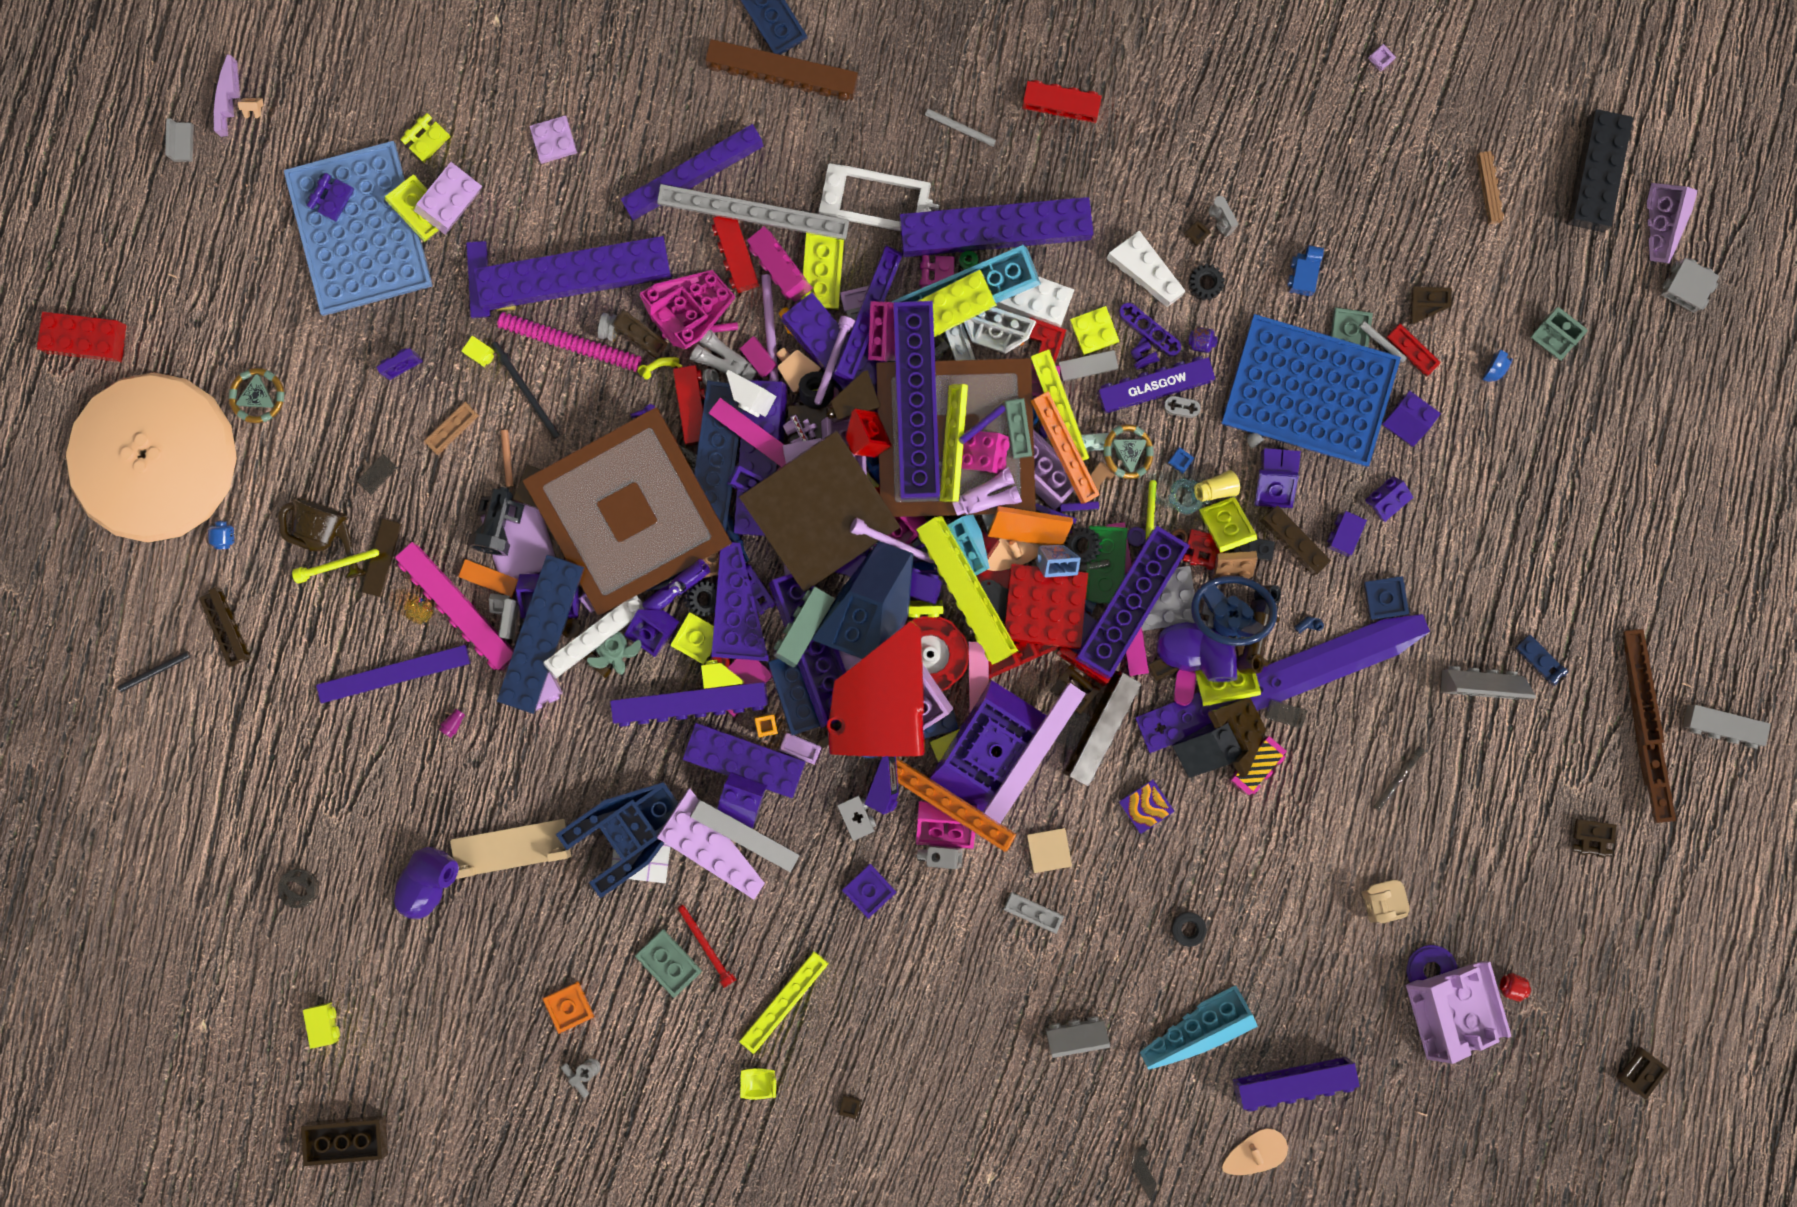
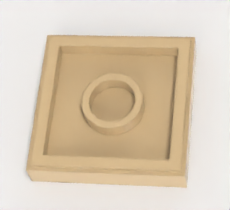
M1065 828L1027 834L1034 873L1072 867Z

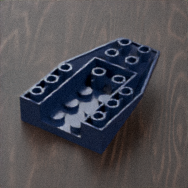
M879 541L842 587L811 640L863 659L904 626L909 614L914 553Z

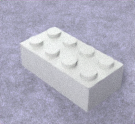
M1039 277L1041 285L996 303V307L1061 327L1074 289Z

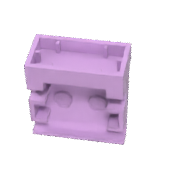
M1477 962L1425 980H1416L1406 985L1427 1060L1453 1064L1471 1056L1472 1050L1481 1051L1499 1043L1500 1037H1512L1491 962Z

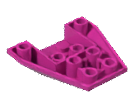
M713 270L657 283L640 293V297L651 320L673 346L687 349L700 341L735 299V295Z

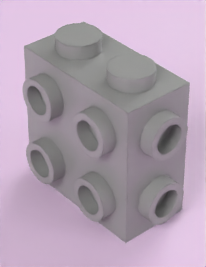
M1684 258L1679 262H1675L1671 268L1672 274L1670 278H1667L1662 285L1663 291L1661 296L1693 313L1701 309L1703 310L1709 303L1707 298L1710 293H1713L1718 286L1717 280L1719 275L1715 274L1710 268L1698 265L1695 260L1690 258Z

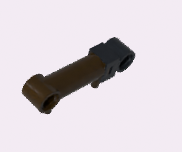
M1262 585L1277 604L1281 599L1279 586ZM1254 590L1255 600H1252L1250 606L1254 612L1252 619L1265 626L1269 619V607L1262 595ZM1277 615L1276 623L1280 621V618L1278 617V615ZM1267 636L1259 642L1244 646L1243 654L1237 658V669L1240 673L1258 674L1261 673L1263 667L1269 665V662L1262 657Z

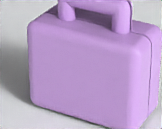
M525 505L520 524L506 520L504 529L510 544L508 556L492 555L496 570L518 579L519 574L541 573L546 555L555 557L545 520L540 511ZM510 506L508 516L514 517L515 507Z

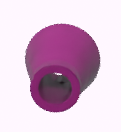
M455 709L453 713L439 724L441 726L438 730L452 738L453 735H456L465 714Z

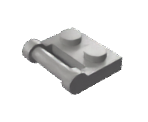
M1217 196L1214 200V205L1210 206L1208 213L1217 220L1218 223L1216 225L1219 232L1227 237L1234 232L1238 222L1226 199L1223 196Z

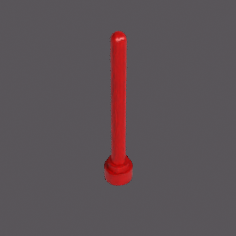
M680 905L678 911L719 973L720 984L723 988L727 987L737 979L733 973L730 974L729 971L725 970L686 907Z

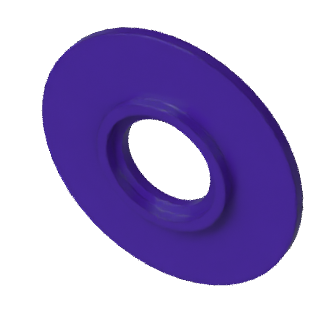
M1426 945L1417 949L1410 956L1407 962L1406 973L1411 983L1416 980L1428 979L1424 975L1423 969L1429 962H1436L1440 966V974L1458 968L1455 958L1448 950L1437 945Z

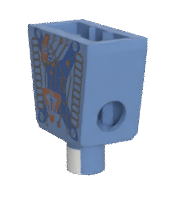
M1041 545L1038 548L1036 564L1044 577L1078 575L1081 558L1064 545Z

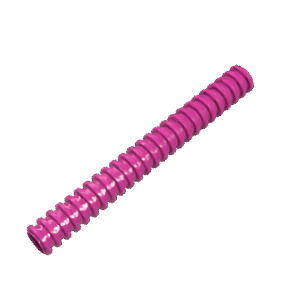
M505 312L499 315L497 321L498 328L500 329L503 327L504 330L515 331V334L520 333L521 336L526 335L528 338L531 336L534 340L537 338L538 341L543 340V343L548 342L549 345L554 344L556 347L559 345L562 349L565 347L566 350L571 349V352L577 351V354L582 353L583 356L588 355L590 358L593 356L594 359L605 360V363L610 362L611 365L616 364L617 367L621 365L624 369L626 367L628 370L633 369V372H637L641 364V356L639 355L636 357L635 354L630 355L629 352L624 353L623 350L618 351L617 348L613 349L611 346L608 348L605 344L602 346L601 343L596 344L595 341L590 342V339L585 340V338H579L577 335L574 337L573 334L568 335L567 332L562 333V330L557 331V329H551L549 326L546 328L543 324L540 326L539 323L534 324V321L529 322L528 319L523 320V318H517L515 315L512 317L511 314L506 315Z

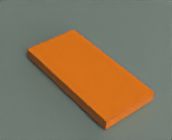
M998 506L988 530V537L1047 546L1063 545L1073 524V518Z

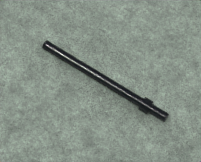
M497 341L492 343L491 346L498 355L499 362L502 366L506 367L553 439L560 437L559 432L511 363L512 359L508 353L503 351Z

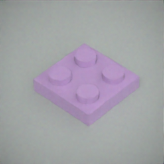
M566 115L530 126L541 164L577 153Z

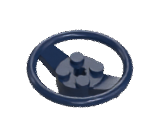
M1221 576L1211 579L1199 587L1191 602V614L1199 630L1210 639L1225 645L1244 646L1261 641L1272 631L1277 620V607L1271 594L1259 583L1241 576ZM1225 583H1236L1256 590L1262 595L1269 607L1267 624L1264 626L1252 619L1254 612L1247 603L1239 600L1236 596L1227 598L1216 586ZM1202 597L1213 613V627L1217 633L1209 629L1200 617L1199 602Z

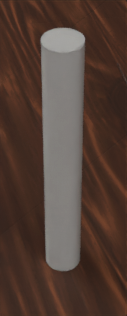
M1365 321L1359 325L1363 331L1390 354L1401 357V363L1407 359L1404 354Z

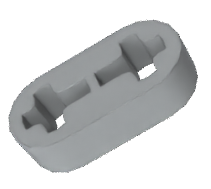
M1176 396L1169 397L1164 403V410L1168 414L1186 418L1196 417L1201 410L1200 404L1197 401ZM1175 401V405L1181 406V408L1175 407L1174 410H1171V406H1168V404ZM1192 404L1196 411L1190 414L1188 409L1183 408L1189 407Z

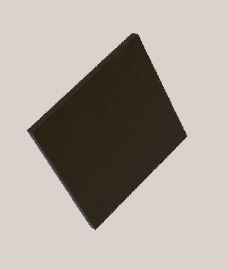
M837 430L738 496L803 592L879 542V540L866 534L856 535L851 533L850 527L855 518L863 520L867 527L887 536L900 528V525Z

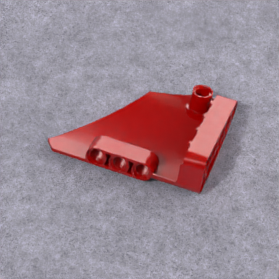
M912 621L908 622L834 681L830 717L827 722L829 754L847 756L924 755V691L921 628ZM835 719L839 720L842 727L839 729L834 728L832 721Z

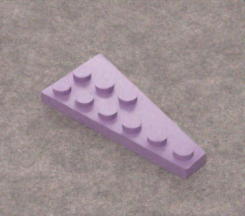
M688 788L657 835V838L752 899H755L765 883L729 838L690 817L699 799Z

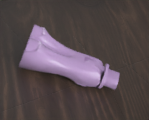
M1009 467L1002 470L991 480L968 490L962 496L960 495L958 502H952L957 516L963 513L968 515V513L980 512L999 505L1022 502L1016 486L998 494L987 496L989 493L1015 484Z

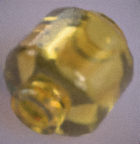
M418 596L413 600L408 599L403 608L406 610L405 617L419 625L424 622L428 623L434 612L432 603Z

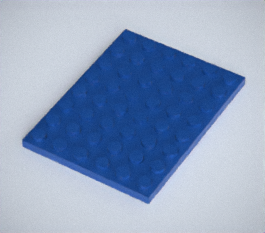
M1254 314L1221 424L1249 433H1258L1262 437L1369 467L1401 357Z

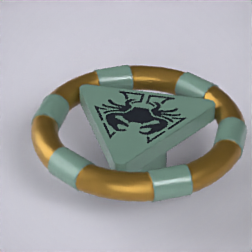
M253 368L240 373L233 380L229 389L228 399L233 412L239 418L250 423H263L275 417L281 410L285 392L281 381L275 374L266 369ZM255 375L239 400L236 401L237 389L240 383ZM259 375L274 383L277 390L275 405ZM239 406L272 409L261 416H250L242 411Z
M1122 424L1111 430L1106 437L1103 447L1104 458L1107 466L1115 475L1123 479H1137L1149 470L1153 462L1154 450L1151 439L1143 429L1132 424ZM1123 431H1131L1142 438V440L1113 439ZM1111 444L1116 450V457L1123 462L1128 472L1120 469L1113 462ZM1144 446H1146L1145 463L1141 468L1133 472Z

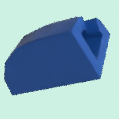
M1499 350L1494 354L1482 380L1488 382L1497 381L1506 374L1513 361L1512 358H1507L1508 353Z

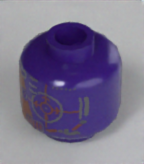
M1196 327L1194 331L1191 330L1189 345L1193 351L1209 353L1212 347L1216 348L1218 336H1215L1213 329Z

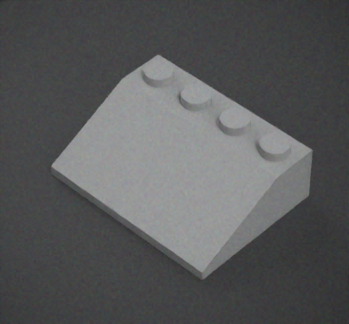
M1448 666V669L1442 670L1440 693L1516 700L1536 699V694L1525 676H1518V672L1506 671V674H1499V670H1487V673L1479 672L1480 669L1468 668V671H1460V667Z

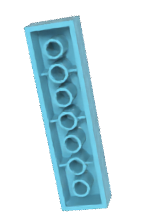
M1021 245L892 302L919 301L978 270L982 271L996 303L1041 285L1028 249Z

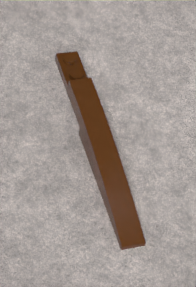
M1644 629L1624 631L1626 665L1636 740L1644 786L1648 787L1654 823L1676 821L1662 743H1665Z

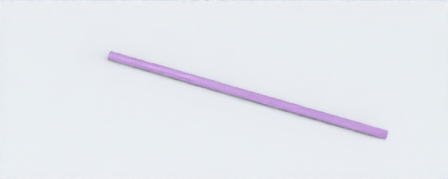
M765 274L761 275L767 352L778 365L771 275ZM777 367L769 373V381L779 382ZM784 564V574L786 576L791 573Z

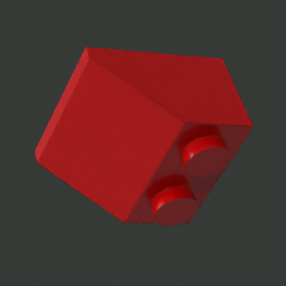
M859 409L852 411L846 440L848 448L853 455L877 457L892 446L877 412Z

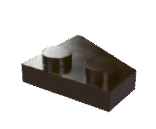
M1412 287L1410 324L1418 323L1427 317L1450 308L1452 288Z

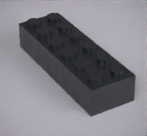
M1596 109L1588 116L1566 225L1605 232L1612 227L1634 117Z

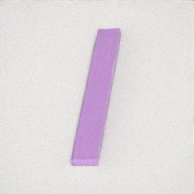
M1071 683L1067 684L983 811L984 814L998 823L1002 822L1086 693Z

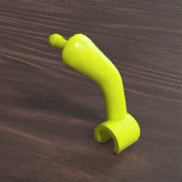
M664 357L656 359L647 366H639L638 373L648 380L651 377V371L657 367L670 366L674 368L677 366L681 368L683 366L679 364V358Z

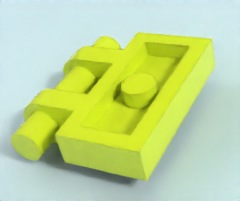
M428 113L422 118L419 117L416 120L417 123L410 130L407 129L404 132L405 135L400 139L405 145L410 140L414 142L409 149L423 163L451 137L437 122L431 127L427 124L432 119ZM422 128L426 131L419 138L415 136Z

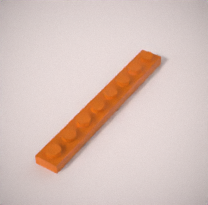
M896 757L899 784L1004 852L1008 851L1016 836L1014 832Z

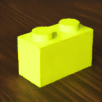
M332 1003L312 1006L303 1010L310 1049L334 1044L339 1041L340 1030L335 1024L336 1010L332 1007Z

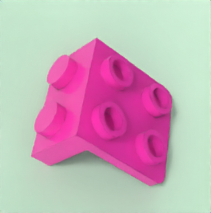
M978 432L963 444L961 468L999 474L1006 468L1009 437L994 432Z

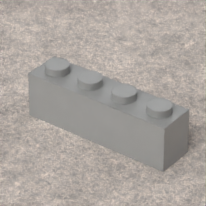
M1687 705L1683 728L1689 729L1690 733L1701 735V732L1707 733L1709 738L1719 740L1720 737L1727 738L1726 742L1733 744L1743 742L1746 743L1745 747L1758 749V746H1766L1771 725L1770 723L1699 705Z

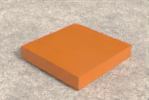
M579 981L542 998L558 1034L594 1017Z

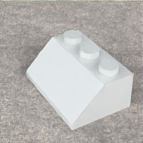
M728 370L726 374L733 398L739 402L738 407L757 417L760 414L766 417L777 396Z

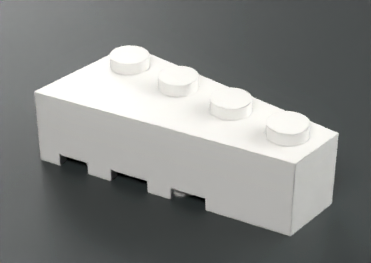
M1140 231L1112 250L1107 256L1111 263L1113 262L1121 271L1127 273L1137 284L1143 286L1166 307L1170 306L1185 293L1184 288Z

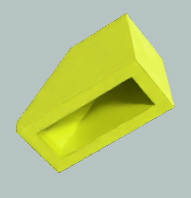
M717 660L706 661V665H701L704 689L744 684L742 678L724 664L717 663Z

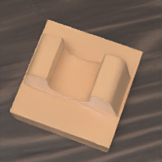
M243 98L238 102L239 110H242L245 118L250 117V111L254 112L255 118L261 116L262 98Z

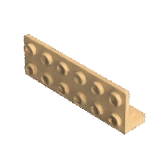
M565 819L452 839L450 842L453 859L457 861L459 866L456 879L570 858V849L566 850L556 836L559 831L566 827Z

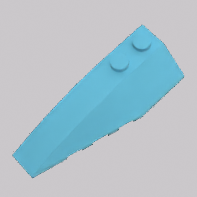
M1235 985L1201 1002L1194 1012L1186 1014L1179 1024L1170 1027L1168 1033L1163 1037H1158L1144 1048L1140 1054L1147 1068L1152 1069L1206 1052L1258 1026L1248 1005Z

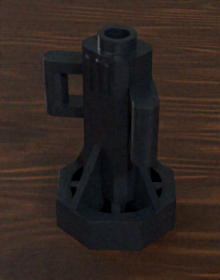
M498 486L497 489H492L490 496H481L476 515L485 518L483 524L474 533L469 534L467 545L471 549L491 555L508 556L510 544L504 529L506 520L520 524L525 506L512 501L513 494L509 492L508 488ZM510 506L516 508L514 517L508 516Z

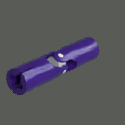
M702 559L696 561L670 581L667 586L662 587L642 603L643 609L662 610L672 602L676 595H681L710 573L707 563Z

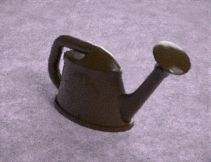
M292 497V502L286 503L281 507L278 513L280 536L283 540L313 552H320L331 547L332 541L337 536L344 545L347 557L354 555L346 523L349 516L328 506L298 497ZM289 510H292V529L290 533L294 536L287 532L286 514ZM357 563L349 564V572L345 578L360 577L365 575L366 572L360 569Z

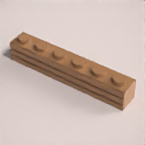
M1491 151L1480 152L1476 158L1488 225L1500 223L1504 219V213L1501 210L1502 201L1499 199L1498 178L1495 176L1494 155Z

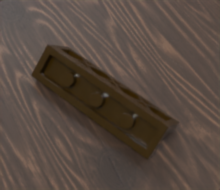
M216 587L208 590L209 593L199 597V600L228 668H231L251 659V656L223 590ZM207 599H212L215 610L208 607ZM217 613L222 622V627L216 625L214 621ZM224 631L228 636L230 644L223 642L222 636ZM232 648L237 657V660L233 662L229 656Z

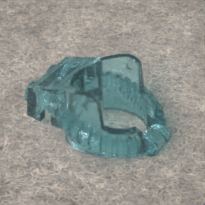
M1178 479L1172 484L1170 488L1171 494L1168 495L1169 503H1172L1178 512L1189 515L1197 509H1201L1202 505L1210 503L1207 500L1201 502L1195 497L1194 486L1198 484L1196 481ZM1179 487L1186 488L1191 493L1192 502L1189 507H1185L1177 501L1176 493Z

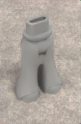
M709 330L700 340V345L696 346L690 357V360L696 363L708 365L725 374L730 370L747 380H753L757 373L756 369L751 367V363L727 347L712 330ZM703 347L713 351L714 353L718 354L724 359L716 357L715 355L705 350Z

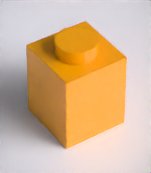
M773 713L754 716L758 737L778 734Z

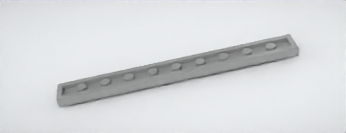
M662 184L660 185L657 202L658 205L841 240H846L849 220Z

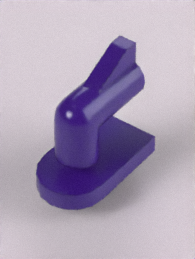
M1145 337L1131 350V354L1137 362L1134 365L1136 370L1160 361L1156 351L1145 358L1142 356L1141 353L1151 348L1150 343Z

